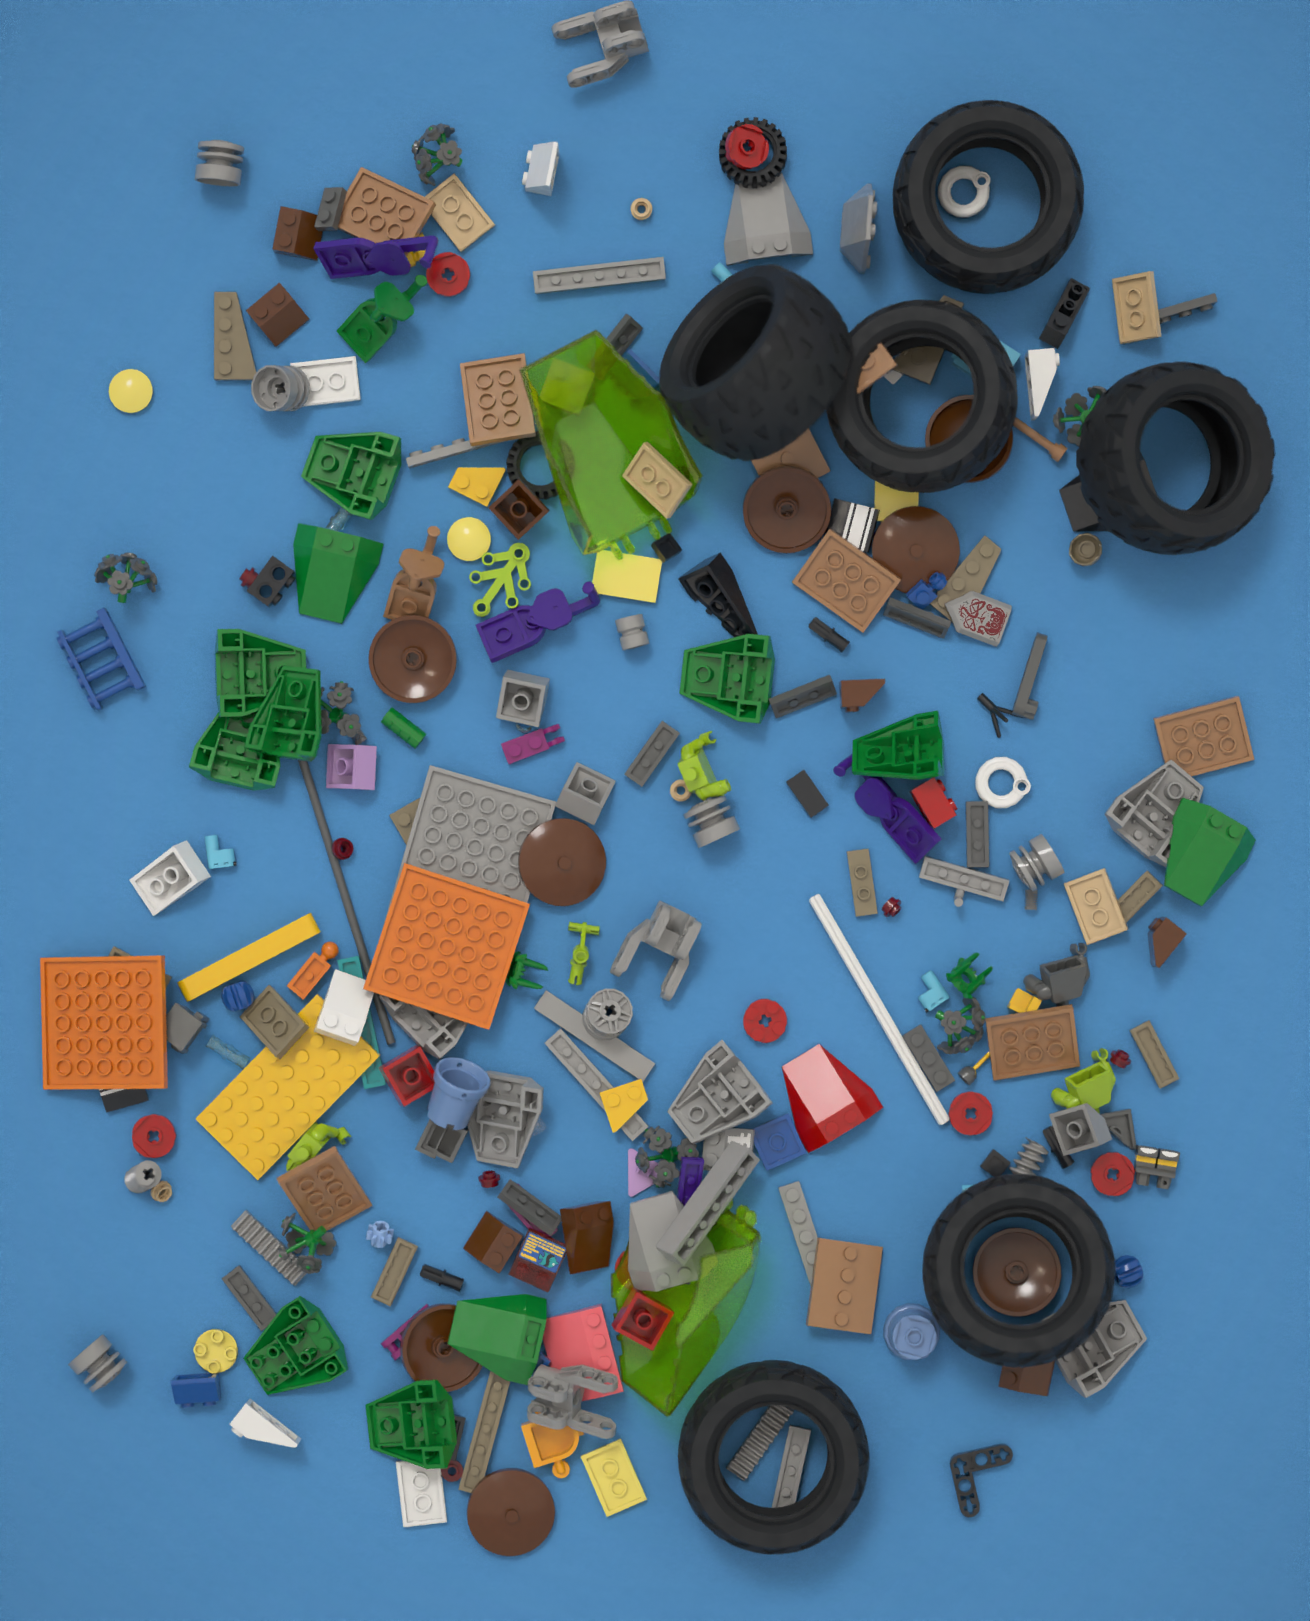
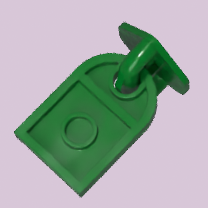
M417 275L415 281L403 293L392 283L382 282L374 289L375 298L367 299L361 303L337 329V333L367 363L394 335L397 329V320L405 321L414 314V308L409 301L422 287L426 286L427 278L424 275Z

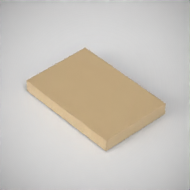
M455 173L425 196L436 203L431 215L460 252H463L495 226Z
M1148 271L1112 279L1120 344L1162 337L1154 272Z
M649 442L642 444L622 475L666 519L672 517L693 485Z
M1106 868L1064 883L1087 945L1129 930Z

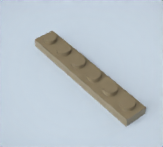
M491 1371L458 1489L469 1493L485 1477L510 1381L502 1379Z

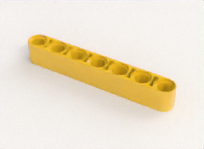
M309 913L177 982L185 1000L189 1002L319 934L321 931L312 913Z

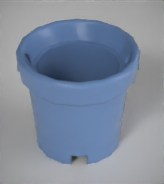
M454 1057L441 1059L435 1067L433 1076L435 1083L427 1110H429L427 1115L429 1119L440 1127L446 1128L447 1124L454 1125L453 1130L464 1129L468 1125L479 1100L486 1095L491 1080L480 1066L471 1061Z
M906 1303L896 1307L888 1314L883 1326V1337L886 1346L894 1355L904 1360H919L927 1358L935 1349L940 1337V1326L928 1308L920 1304Z

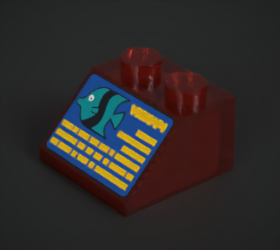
M529 1228L508 1275L549 1292L566 1255L565 1243Z

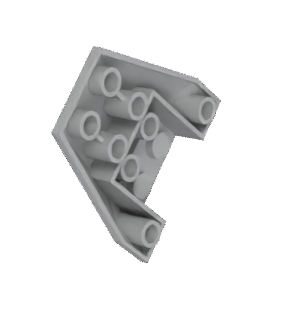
M869 183L843 204L840 252L860 274H864L866 268H870L869 244L870 240L873 241L875 237V224H871L872 218L875 219L877 202H874L875 190H872V184Z

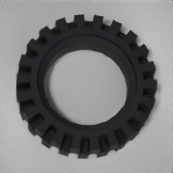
M749 117L744 118L743 122L738 120L734 126L730 125L727 133L724 132L722 135V141L720 140L719 144L720 165H722L723 172H726L727 178L729 180L733 179L735 184L739 185L741 183L744 188H748L749 185L752 186V189L757 188V185L765 187L768 182H774L775 177H779L782 169L784 170L787 160L786 140L782 137L780 129L777 130L776 125L773 123L771 125L768 124V120L758 121V117H754V120H749ZM751 124L762 130V135L769 141L774 152L768 166L759 171H747L727 160L725 142L728 134L734 128Z
M540 430L536 432L534 437L521 438L517 442L515 441L509 450L506 462L507 473L512 485L520 478L539 499L544 500L556 497L559 493L563 492L570 484L574 475L575 462L570 447L560 436L549 431L543 432ZM537 445H545L552 448L561 460V470L558 477L553 482L543 486L528 482L520 470L523 454L531 447Z

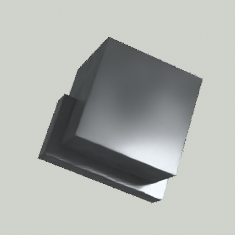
M175 1003L166 1015L167 1041L172 1044L171 1047L175 1051L182 1054L187 1053L189 1046L201 1030L207 1027L206 1023L209 1021V1018L203 1013H194L188 1007Z
M429 1119L415 1150L433 1159L438 1156L453 1163L469 1130L467 1128L453 1130L454 1125L447 1124L446 1128H443Z

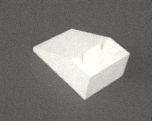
M558 142L533 145L532 151L528 150L526 163L530 164L529 170L524 172L522 185H526L525 190L527 192L552 196L560 154Z
M1054 348L1028 350L1024 355L1031 421L1038 418L1056 370L1060 366L1059 353H1055Z
M186 840L171 847L129 881L151 914L155 916L197 888L211 876Z
M335 969L314 1032L355 1046L359 1042L374 994L363 989L366 980Z
M251 1398L230 1423L233 1427L231 1430L239 1437L245 1436L249 1439L296 1448L301 1441L298 1435Z

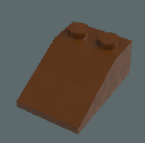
M596 1201L560 1209L569 1273L576 1274L608 1267L614 1225L611 1201Z

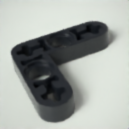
M996 1444L957 1453L951 1457V1473L959 1508L964 1516L974 1517L980 1510L972 1472L1009 1463L1012 1460L1013 1452L1008 1445ZM1001 1448L1005 1452H1009V1454L1005 1455L1006 1459L1002 1460L999 1456L994 1457L995 1462L991 1463V1456L988 1451L993 1450V1455L1000 1453ZM979 1453L987 1455V1462L983 1465L975 1462V1457ZM958 1458L966 1461V1464L963 1465L964 1473L969 1472V1475H961L956 1478L955 1475L960 1474L959 1468L954 1466ZM967 1479L970 1481L971 1487L968 1491H961L958 1484L961 1480ZM973 1493L974 1496H969L972 1504H976V1507L972 1508L973 1512H968L967 1509H964L967 1506L966 1498L961 1499L960 1496H968Z

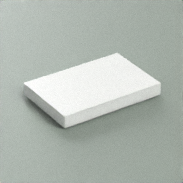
M356 356L290 363V366L300 368L307 375L310 383V393L307 402L302 407L361 400Z
M403 1460L396 1461L403 1527L447 1522L441 1469H425Z

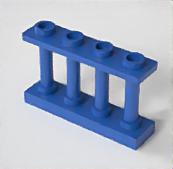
M106 608L96 611L98 617L95 618V621L68 635L63 630L57 631L59 637L56 638L61 649H66L69 654L66 659L72 669L76 668L79 674L76 677L82 689L86 688L89 693L86 698L92 708L96 707L97 710L103 709L101 701L128 687H135L138 691L146 687ZM99 628L101 630L105 628L108 634L105 637L106 640L77 655L75 654L70 643ZM108 648H115L118 654L115 660L88 674L85 673L80 664L81 662ZM119 667L121 669L125 667L128 673L125 676L126 679L97 694L95 693L90 682Z

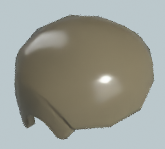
M1090 533L1079 534L1070 543L1069 556L1078 565L1092 566L1097 563L1102 555L1101 541Z

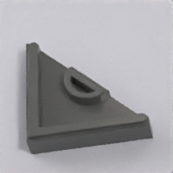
M1131 1109L1100 1114L1105 1118L1110 1134L1130 1150L1137 1149Z

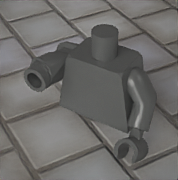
M1079 943L1078 951L1077 944H1071L1070 952L1075 956L1041 964L1040 973L1042 980L1032 974L1027 975L1023 980L1026 990L1036 994L1040 1000L1050 999L1053 1003H1056V1007L1069 1005V1000L1082 995L1083 987L1090 977L1087 957H1084L1087 946L1084 943Z

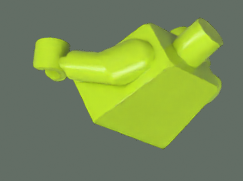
M712 731L700 734L699 739L697 738L683 746L681 749V759L677 763L689 792L695 793L703 801L710 797L725 796L727 792L731 791V786L727 779L716 780L702 748L716 742V739H709V734Z
M1099 1049L1101 1056H1099L1097 1050L1091 1052L1092 1059L1100 1062L1064 1078L1069 1093L1060 1088H1055L1052 1091L1051 1098L1056 1105L1068 1109L1088 1103L1100 1114L1099 1107L1110 1102L1111 1092L1116 1082L1111 1065L1106 1061L1108 1058V1051L1106 1049Z
M315 1122L287 1155L289 1159L286 1170L290 1171L314 1158L330 1138L336 1137L344 1145L347 1143L345 1138H351L352 1136L345 1127L337 1129L336 1127Z

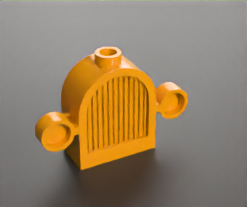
M530 1421L521 1423L522 1432L534 1468L554 1462L552 1467L554 1476L565 1478L569 1474L570 1466L567 1461L562 1459L569 1457L576 1450L579 1436L584 1435V1432L571 1429L568 1425L563 1429L556 1430Z

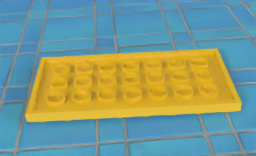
M319 994L298 1013L309 1026V1029L281 1059H278L265 1047L196 1117V1120L257 1180L276 1163L380 1056L362 1036H360L359 1042L353 1046L314 1032L324 999Z

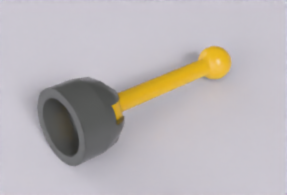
M989 1051L973 1067L965 1066L957 1073L969 1086L977 1078L976 1070L990 1057Z

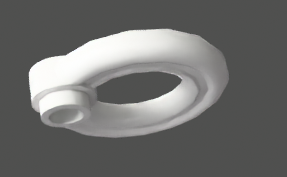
M958 166L950 169L942 177L938 185V198L941 206L949 214L956 217L968 218L978 214L985 208L989 200L990 176L986 172L971 166ZM985 178L986 183L979 185L978 179ZM960 179L972 181L977 189L975 199L966 205L956 203L951 196L953 184Z
M995 757L987 760L979 768L975 777V788L979 797L983 801H988V805L994 808H1009L1016 805L1031 788L1023 767L1017 761L1008 757ZM1006 770L1013 776V789L1009 794L999 796L990 790L988 780L993 772ZM1019 783H1024L1026 785V789L1024 791H1020L1018 789Z

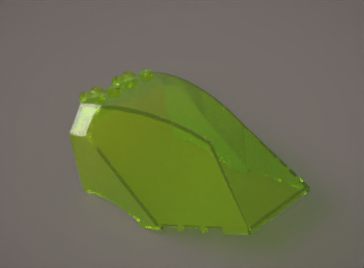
M597 329L521 368L520 374L569 531L582 555L597 553L610 547L616 559L621 560L623 559V554L617 542L622 540L626 551L629 554L634 553L635 548L628 536L648 527L652 537L655 540L660 539V532L654 524L658 520L665 533H671L672 528L668 520L622 477L642 444L649 442L693 484L677 509L696 495L703 475L688 451L673 415L669 410L670 408L666 405L661 393L658 390L656 391L646 381V378L640 375L630 365V362L627 359L625 360Z
M733 1198L706 1235L712 1242L715 1253L700 1256L697 1280L691 1281L690 1284H681L657 1292L640 1290L671 1307L675 1312L654 1350L652 1351L621 1333L616 1335L617 1341H621L622 1355L619 1356L622 1382L666 1417L672 1415L728 1336L740 1315L753 1283L761 1242L760 1232L753 1227L757 1222L756 1213L742 1204L737 1207L736 1214L732 1213L730 1209L733 1207ZM629 1241L615 1273H611V1298H615L617 1313H613L614 1319L634 1287L628 1271Z

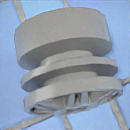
M223 140L198 142V149L206 152L197 153V157L206 161V163L196 165L195 181L217 186H240L242 170L233 167V164L243 163V158L236 155L244 154V147Z
M266 365L260 368L254 375L251 383V393L255 403L266 411H296L307 402L310 393V383L307 375L300 368L295 366Z
M726 796L709 798L694 805L687 813L683 814L685 819L692 816L696 818V821L688 824L689 827L698 825L700 827V830L693 834L698 848L740 830L735 816L727 818L723 816L731 808L730 805L722 809L718 805L727 800Z
M1042 834L1029 841L1032 850L1029 853L1022 845L1018 847L1022 857H1019L1014 850L1009 852L1015 872L1022 883L1028 886L1032 892L1037 889L1033 881L1034 879L1041 886L1045 885L1042 877L1044 873L1051 880L1065 873L1056 854Z
M603 989L596 992L586 1004L582 1014L583 1025L592 1037L610 1041L619 1037L630 1024L633 1009L629 998L623 992L616 989ZM608 1009L612 1010L610 1016L606 1015Z
M104 1334L98 1337L68 1364L76 1375L85 1371L89 1373L83 1381L84 1384H87L91 1379L96 1381L89 1388L92 1393L110 1383L121 1373V1370L127 1363L125 1358L117 1364L113 1361L120 1355L119 1351L110 1356L107 1354L112 1343Z

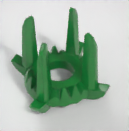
M520 951L515 952L505 980L507 985H512L515 989H517L518 985L542 989V985L521 977L524 975L523 971H526L524 966L548 971V967L528 959L527 954L521 955Z
M973 953L965 960L964 958H959L957 966L951 970V973H946L947 980L952 982L954 987L962 992L966 999H973L971 994L977 990L978 986L986 983L985 978L993 970V967L990 966L977 976L975 975L976 971H972L973 967L969 968L971 963L980 955L979 953ZM962 974L969 978L970 983H966L962 979Z

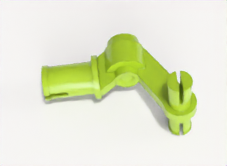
M569 921L568 931L581 932L580 944L573 948V959L570 960L569 983L574 984L575 977L577 976L576 985L582 984L584 967L587 966L586 961L589 958V950L585 946L586 933L598 936L600 926L587 925V922L580 924Z

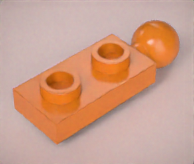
M331 941L324 943L321 948L322 954L318 955L314 952L287 984V987L303 1000L332 966L327 960L333 959L338 955L339 948L336 943Z

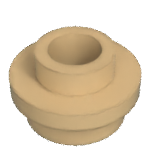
M645 198L634 200L631 204L632 216L637 220L649 218L652 214L650 201ZM639 206H644L646 208V211L644 213H639L637 211V208Z
M676 780L670 787V794L676 801H685L691 796V792H689L684 780ZM679 786L685 788V793L683 795H679L677 793V788Z
M160 1181L151 1189V1197L155 1201H167L172 1195L171 1185L167 1181Z

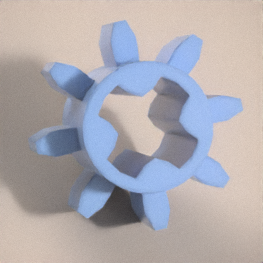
M376 1221L373 1225L369 1224L366 1240H371V1245L376 1248H383L386 1244H391L394 1229H389V1224L385 1221Z

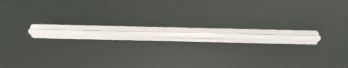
M820 894L814 895L809 899L811 906L938 1125L947 1123L950 1120L948 1114Z

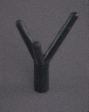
M982 693L977 700L990 712L996 735L1000 738L1001 733L996 715L1005 723L1008 722V719L1002 713L1013 716L1017 715L1012 714V710L996 706Z

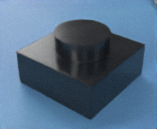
M670 532L651 544V547L663 563L682 551Z
M992 1149L980 1167L995 1177L1001 1176L1011 1162Z

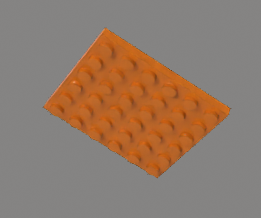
M404 863L363 989L489 1030L530 904Z
M165 955L40 958L43 1090L168 1088Z

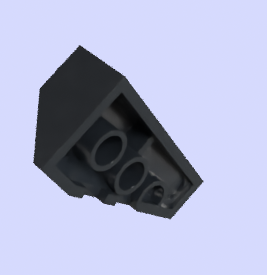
M721 552L705 559L678 578L688 595L695 602L699 600L707 608L705 611L710 616L714 614L721 621L722 627L733 637L746 634L758 635L733 570Z

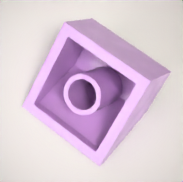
M328 744L326 788L375 790L377 746Z

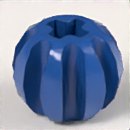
M239 981L225 986L221 994L222 1003L229 1011H238L249 1007L254 1000L253 989L246 981Z
M1126 1255L1115 1260V1280L1118 1285L1124 1288H1132L1140 1284L1144 1274L1137 1258Z

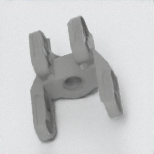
M629 0L600 8L595 12H588L559 21L551 28L555 38L564 40L597 31L605 59L575 68L569 73L567 81L571 88L585 86L610 78L629 62L628 58L649 52L637 9L634 3Z
M659 900L650 920H644L627 933L611 966L610 973L617 977L621 976L627 970L640 942L643 941L675 957L661 985L660 998L670 1001L689 965V951L701 929V922L697 921L695 917Z
M540 1365L533 1377L528 1380V1391L537 1398L531 1400L527 1407V1418L532 1423L551 1429H563L568 1425L571 1429L604 1439L613 1438L616 1435V1424L611 1418L582 1410L581 1402L585 1388L603 1394L617 1390L618 1377L585 1365L562 1367L561 1370Z

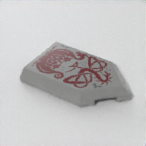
M970 591L959 598L945 603L956 632L995 647L998 646L1012 610L1011 605L974 591Z

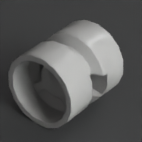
M642 614L615 620L617 631L622 634L620 637L622 651L650 644L647 632L642 630L645 626Z

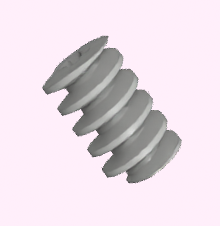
M1025 1137L1029 1144L1022 1143L1021 1146L1026 1151L1017 1152L1021 1160L1014 1159L1013 1162L1017 1165V1168L1009 1167V1170L1013 1174L1036 1175L1032 1170H1040L1037 1162L1043 1163L1045 1161L1041 1154L1048 1155L1049 1152L1041 1144Z
M143 1161L126 1172L124 1177L125 1185L133 1193H143L160 1182L161 1169L153 1161Z

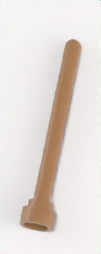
M1017 417L1015 418L1013 426L1047 449L1049 454L1052 455L1051 458L1059 462L1068 448L1061 443L1060 445L1052 443Z

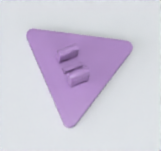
M632 1148L628 1150V1194L630 1197L653 1185L654 1179L650 1178L649 1175L657 1177L654 1169L658 1165L655 1161H649L650 1167L644 1173L637 1167L635 1162V1156L638 1151Z

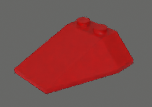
M820 1044L782 1066L795 1128L808 1153L831 1142L883 1108L873 1089Z

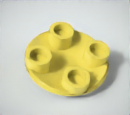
M135 369L123 370L111 380L109 397L113 405L119 410L126 413L139 412L146 408L151 401L153 394L152 384L149 378L141 371Z
M472 517L457 520L450 527L447 535V544L454 556L464 561H475L481 558L488 551L491 543V536L487 526L479 519Z
M211 1329L204 1332L197 1339L193 1349L198 1364L212 1374L228 1370L233 1366L238 1355L235 1339L228 1332L220 1329Z

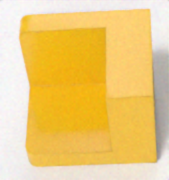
M1017 988L1007 1007L1018 1013L1034 1011L1038 1009L1042 1000Z

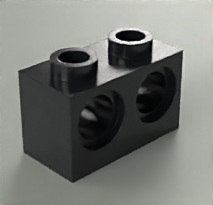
M272 556L247 592L269 608L272 604L276 606L283 596L280 594L285 587L289 588L296 579L293 576L296 572ZM278 568L285 570V577L281 580L274 578V571ZM264 586L272 588V594L268 598L261 596V589Z

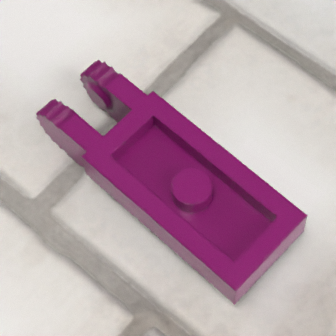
M559 724L543 730L541 728L502 743L501 746L508 764L546 751L549 747L564 742V736L557 737L550 742H547L545 734L558 731L560 729Z

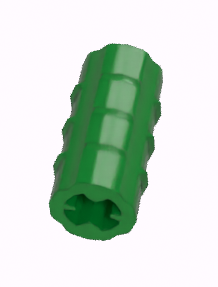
M393 707L390 708L381 720V723L388 730L394 732L397 737L399 736L414 749L418 747L427 735L419 726L413 724Z

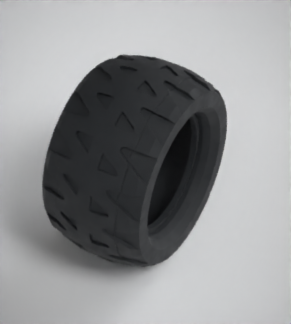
M998 100L964 103L952 107L931 119L918 131L907 146L900 160L893 185L894 219L899 235L910 255L935 279L953 288L972 293L993 294L1012 291L1024 287L1046 274L1058 263L1071 245L1080 226L1084 208L1082 172L1075 153L1066 138L1052 123L1035 111L1011 102ZM982 147L1004 150L1019 158L1035 177L1040 192V212L1034 228L1020 240L1002 247H979L958 238L943 222L935 199L937 176L951 159L967 150Z
M779 265L752 266L735 273L713 288L694 306L679 325L666 348L659 373L660 393L666 400L665 403L676 420L702 445L732 460L737 458L743 461L762 459L782 450L797 440L820 418L841 388L849 369L852 354L851 336L848 333L847 325L842 320V316L833 303L810 281Z
M910 300L877 310L863 319L849 332L852 342L849 369L841 388L826 409V413L836 442L846 457L861 472L892 489L912 493H932L947 490L969 481L981 473L997 457L1008 440L1016 418L1018 405L1017 381L1013 365L1005 348L984 322L962 308L949 303L934 300ZM879 343L883 344L892 358L907 349L930 346L947 350L966 363L973 380V402L966 420L952 436L932 446L914 448L896 444L879 433L870 409V396L873 384L857 394L859 379L863 370L862 366L865 365L871 356L869 354L878 348L877 345Z
M1165 362L1142 368L1124 376L1098 399L1094 409L1087 415L1081 428V441L1076 452V467L1079 470L1082 484L1080 488L1084 499L1098 516L1097 520L1108 532L1122 539L1125 543L1144 551L1162 555H1181L1203 551L1225 542L1254 518L1271 488L1274 476L1272 470L1275 445L1274 439L1271 438L1267 417L1262 407L1256 403L1248 393L1247 388L1237 379L1225 376L1218 369L1203 364ZM1162 407L1176 410L1191 419L1203 434L1209 449L1210 475L1207 486L1199 500L1188 510L1175 508L1160 499L1147 483L1140 462L1142 434L1150 418Z
M1029 1174L995 1176L976 1183L957 1195L941 1212L933 1225L926 1242L922 1264V1279L926 1299L941 1329L954 1343L972 1356L1005 1367H1033L1050 1363L1069 1354L1083 1344L1097 1329L1109 1308L1114 1291L1116 1272L1115 1257L1109 1235L1096 1212L1082 1197L1068 1187L1051 1179ZM1023 1217L1038 1221L1058 1235L1069 1253L1072 1264V1282L1067 1298L1054 1315L1041 1322L1029 1325H1013L996 1320L976 1304L968 1290L964 1275V1262L969 1244L981 1229L997 1220Z
M764 1360L731 1369L710 1383L700 1393L686 1415L681 1429L678 1446L679 1475L691 1508L700 1521L719 1538L735 1547L754 1553L768 1555L794 1553L808 1549L827 1539L848 1520L851 1513L857 1507L865 1489L869 1471V1447L861 1418L849 1397L838 1385L822 1373L808 1366L784 1360ZM764 1406H785L800 1411L819 1427L827 1442V1463L819 1483L806 1497L784 1507L767 1508L745 1501L728 1486L719 1467V1451L728 1429L747 1412Z

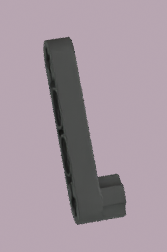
M1038 632L1035 636L1012 710V714L1030 720L1034 719L1039 702L1029 699L1048 637Z

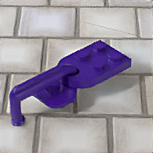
M423 236L374 243L364 238H349L316 242L313 249L330 279L373 275L379 271L390 276L408 274L411 269V265L404 252L426 250L423 258L419 259V263L425 268H430L437 249L438 239L436 236Z
M590 581L584 583L582 590L585 594H588V597L570 605L563 591L554 588L539 594L532 606H518L476 624L475 626L491 663L537 644L543 638L546 629L553 631L564 627L572 621L573 616L600 604V597L594 584Z
M852 754L834 767V774L840 777L846 774V770L852 766ZM862 775L866 781L855 792L854 796L857 804L866 814L879 817L888 834L909 858L917 864L942 839L908 801L897 797L896 793L882 777Z

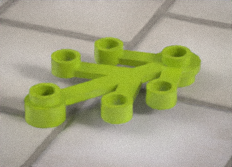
M515 543L506 552L496 554L487 552L483 554L482 562L486 566H491L494 562L509 560L504 568L483 572L475 570L470 573L469 579L473 584H479L481 581L496 578L483 599H479L473 604V611L477 616L485 617L490 613V603L503 584L505 585L507 596L505 600L506 606L510 609L518 606L519 601L515 596L511 575L516 565L520 578L518 587L523 591L530 589L531 581L528 579L525 562L530 557V551L525 544ZM518 549L523 551V555L520 558L515 556V551ZM485 556H492V562L486 563L484 561ZM478 573L480 575V579L478 581H473V574ZM522 580H527L529 582L527 588H522L520 586ZM510 598H514L516 600V604L514 606L508 605V600ZM484 604L486 606L485 611H478V605Z

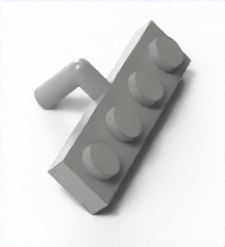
M928 856L924 857L919 878L957 888L954 896V904L957 907L963 905L965 891L1004 902L1010 881L1006 878Z

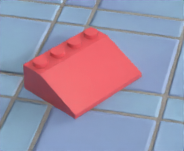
M602 1304L547 1318L543 1342L547 1357L551 1360L549 1363L550 1367L561 1370L562 1367L585 1365L618 1377L617 1390L603 1394L585 1388L582 1401L624 1392Z

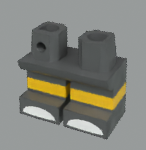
M1136 1144L1137 1149L1134 1161L1136 1184L1148 1186L1150 1175L1158 1176L1156 1187L1169 1189L1172 1178L1175 1179L1180 1152Z

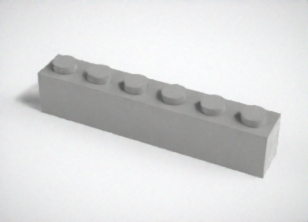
M731 1141L655 1247L667 1259L684 1266L760 1161L759 1158L748 1147Z

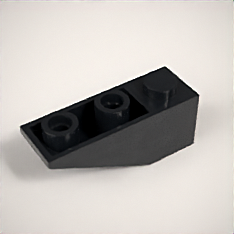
M1072 278L1070 279L1039 337L1040 340L1057 349L1059 348L1090 290L1089 287Z

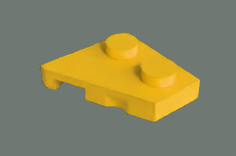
M458 467L448 488L488 507L506 469Z
M642 1079L599 1092L613 1133L648 1100Z

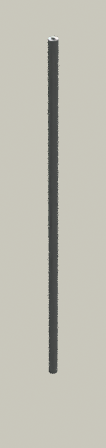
M298 760L367 978L371 962L339 860L332 851L333 841L307 761ZM374 993L373 1001L387 1045L395 1043L384 1004L379 997L380 994Z

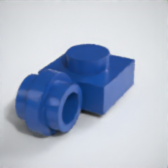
M935 572L929 578V584L921 579L906 593L907 598L918 608L924 610L938 597L937 592L933 589L942 590L946 586L947 580L943 573Z

